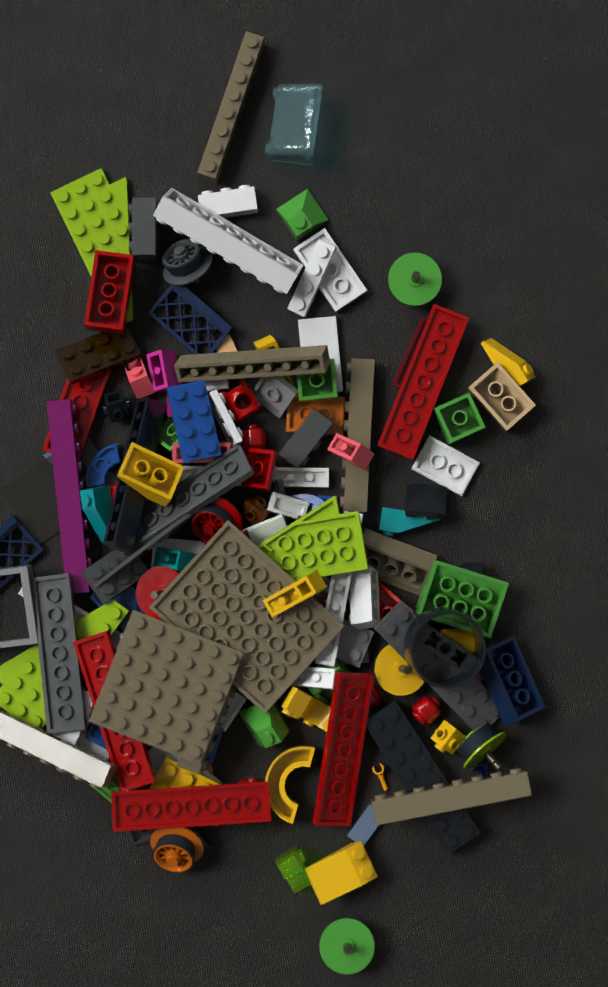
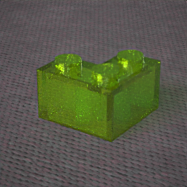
M296 845L275 857L278 869L283 878L287 880L294 894L311 885L304 870L307 867L305 863L307 861L306 856L301 848L297 849Z

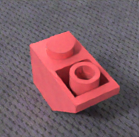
M141 357L123 364L137 399L155 393L153 392L152 382Z

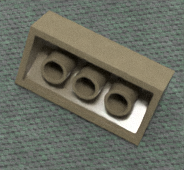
M365 528L363 538L368 566L370 565L378 571V580L420 596L437 555Z

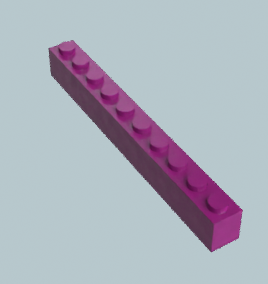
M71 399L47 401L64 574L71 573L73 594L92 591L91 587L81 574L83 570L92 565L91 556L88 557L87 549H90L89 537L86 538L85 531L88 530V519L84 518L80 490H84V481L80 480V472L83 471L82 461H78V453L81 452L80 442H76V434L79 433L78 423L74 422V415L77 414L76 404L72 403Z

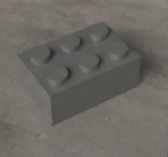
M132 198V204H129V215H131L132 222H129V234H131L132 241H129V253L134 255L136 262H159V222L153 216L158 207L156 198Z

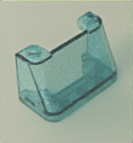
M278 84V87H274L273 99L276 100L270 143L266 142L265 154H268V160L313 166L319 114L323 97V84Z

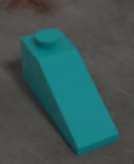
M110 486L80 490L82 509L103 544L112 507Z
M382 507L379 531H382V535L393 537L394 534L437 522L439 519L427 520L426 515L406 517L404 510Z

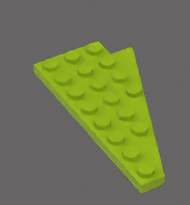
M102 168L50 192L90 276H92L95 250L131 255L129 253V207L126 177L109 185ZM132 290L130 296L127 323L133 321Z
M337 496L331 497L258 545L266 555L295 581L315 570H318L321 577L369 569L359 511L340 514Z
M115 599L76 621L78 640L110 630L112 635L130 610ZM38 644L0 665V683L3 684L0 688V707L9 714L43 729L46 725L39 649Z

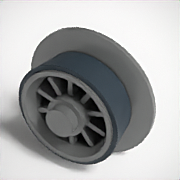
M190 239L175 242L166 249L162 256V264L165 266L163 270L164 279L171 285H185L191 282L193 284L199 283V278L209 270L212 264V253Z

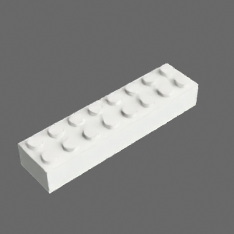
M172 187L162 197L153 214L161 224L170 225L175 232L187 235L192 242L204 245L209 252L221 255L226 262L238 265L243 272L255 275L260 282L272 285L273 289L279 293H288L303 267V264Z

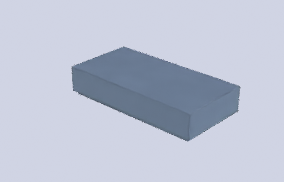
M371 804L367 806L347 834L353 841H361L363 846L379 826L375 824Z

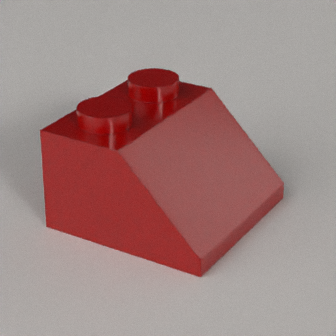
M249 448L247 457L255 474L243 481L241 486L258 491L271 492L278 452L275 450Z

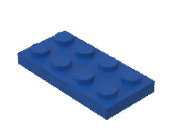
M205 380L167 387L166 390L183 464L221 456Z

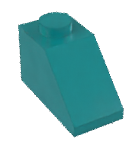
M157 546L153 565L166 566L182 571L197 554Z

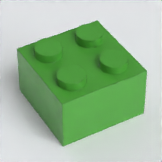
M470 393L442 404L433 410L448 445L485 429V425Z

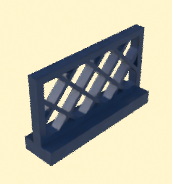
M170 285L148 311L150 316L193 354H200L198 352V344L208 343L209 350L207 353H214L226 337L235 330L229 322L187 285ZM173 290L178 294L179 303H169L168 295ZM190 304L193 315L183 316L182 305ZM179 305L180 316L170 317L169 306ZM166 306V317L159 318L154 312L158 307ZM196 317H204L207 321V328H197ZM183 318H193L194 329H184ZM170 319H180L181 330H173L170 327ZM218 329L223 335L218 340L211 341L210 330ZM207 330L208 341L198 342L197 331ZM194 331L195 342H186L184 340V332Z
M14 515L0 526V542H9L8 553H0V555L8 556L7 567L0 568L10 567L11 556H22L20 566L27 565L44 550ZM17 527L23 532V541L11 540L12 531ZM9 535V540H3ZM11 542L22 543V554H11ZM25 543H33L38 550L33 555L24 554ZM9 574L6 579L0 580V588L16 574Z

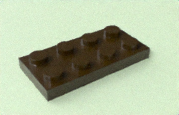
M126 326L125 335L101 332L55 350V355L71 385L140 358L141 351Z

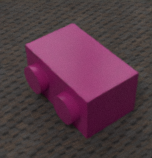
M158 350L147 354L153 392H167V387L182 384L181 382L178 383L174 367L177 362L175 350Z

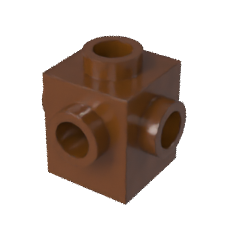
M256 495L254 498H248L242 505L244 509L240 515L248 523L255 525L268 520L273 512L267 510L269 503L264 498Z

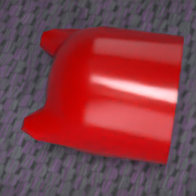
M242 378L239 380L237 387L229 392H220L225 398L226 407L228 410H231L237 423L247 419L263 407L251 387Z

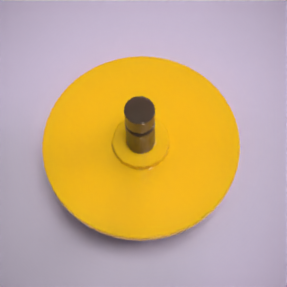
M390 645L381 650L375 662V675L380 686L385 691L398 696L409 695L417 691L424 682L411 671L407 662Z

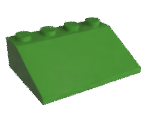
M434 560L421 591L415 612L417 615H420L433 608L447 607L456 609L472 618L481 629L483 636L491 638L509 582ZM441 615L431 619L472 632L469 624L457 615Z

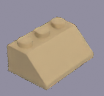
M498 362L468 387V390L505 432L536 406Z

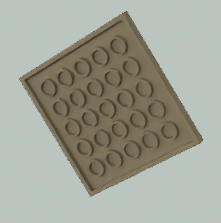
M133 610L89 722L200 765L243 653Z

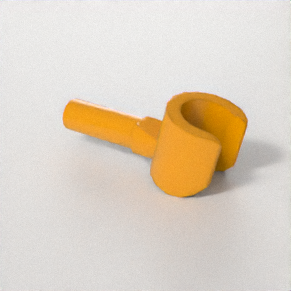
M380 763L382 767L380 773L375 772L374 766L372 769L374 774L378 775L385 791L388 790V786L383 775L384 766Z

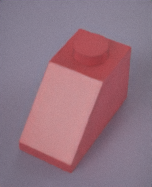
M336 433L327 449L363 470H366L374 456V453L362 444Z

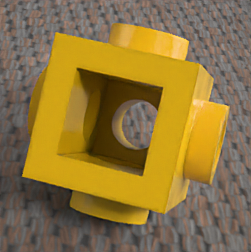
M444 720L436 729L431 739L436 742L435 747L442 753L447 751L453 755L466 736Z

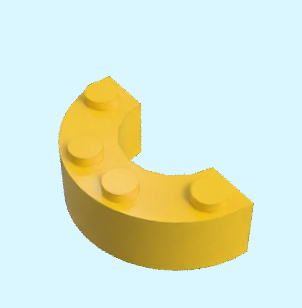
M293 686L281 706L283 708L282 712L296 719H299V717L303 718V722L313 728L316 725L327 732L331 706Z
M299 745L286 749L273 760L267 771L265 781H269L270 807L280 818L293 824L298 802L292 800L287 794L285 780L288 774L295 768L310 767L315 751L314 746Z

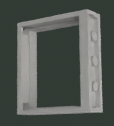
M32 564L0 568V576L17 573L21 575L29 638L0 641V648L38 644L31 578H34Z

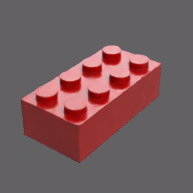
M95 250L84 322L86 330L125 335L136 263L134 255Z

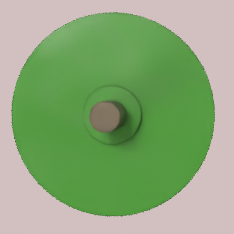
M408 253L401 256L393 263L388 275V284L392 294L400 302L410 306H420L430 302L438 294L442 283L439 266L432 258L422 253Z
M342 918L326 927L321 935L319 947L321 957L330 969L340 974H354L364 969L370 963L375 945L373 936L366 925L355 919Z

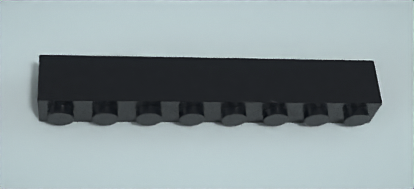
M150 397L138 398L136 400L123 460L131 442L156 453L158 438L161 434V425L165 416V404ZM119 478L103 546L119 552H132L136 542L135 538L140 525L145 497Z

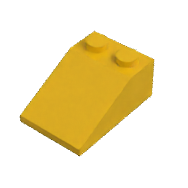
M131 442L117 477L147 499L166 507L172 499L184 466Z
M361 841L350 843L304 868L321 905L378 877Z

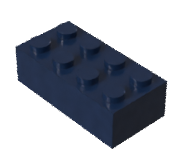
M515 636L486 647L485 660L480 671L503 724L507 725L517 722L546 708Z

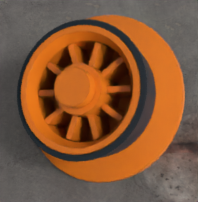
M185 827L156 829L150 838L154 862L160 868L169 872L183 873L190 870L194 862L199 860L204 852V845L200 837Z

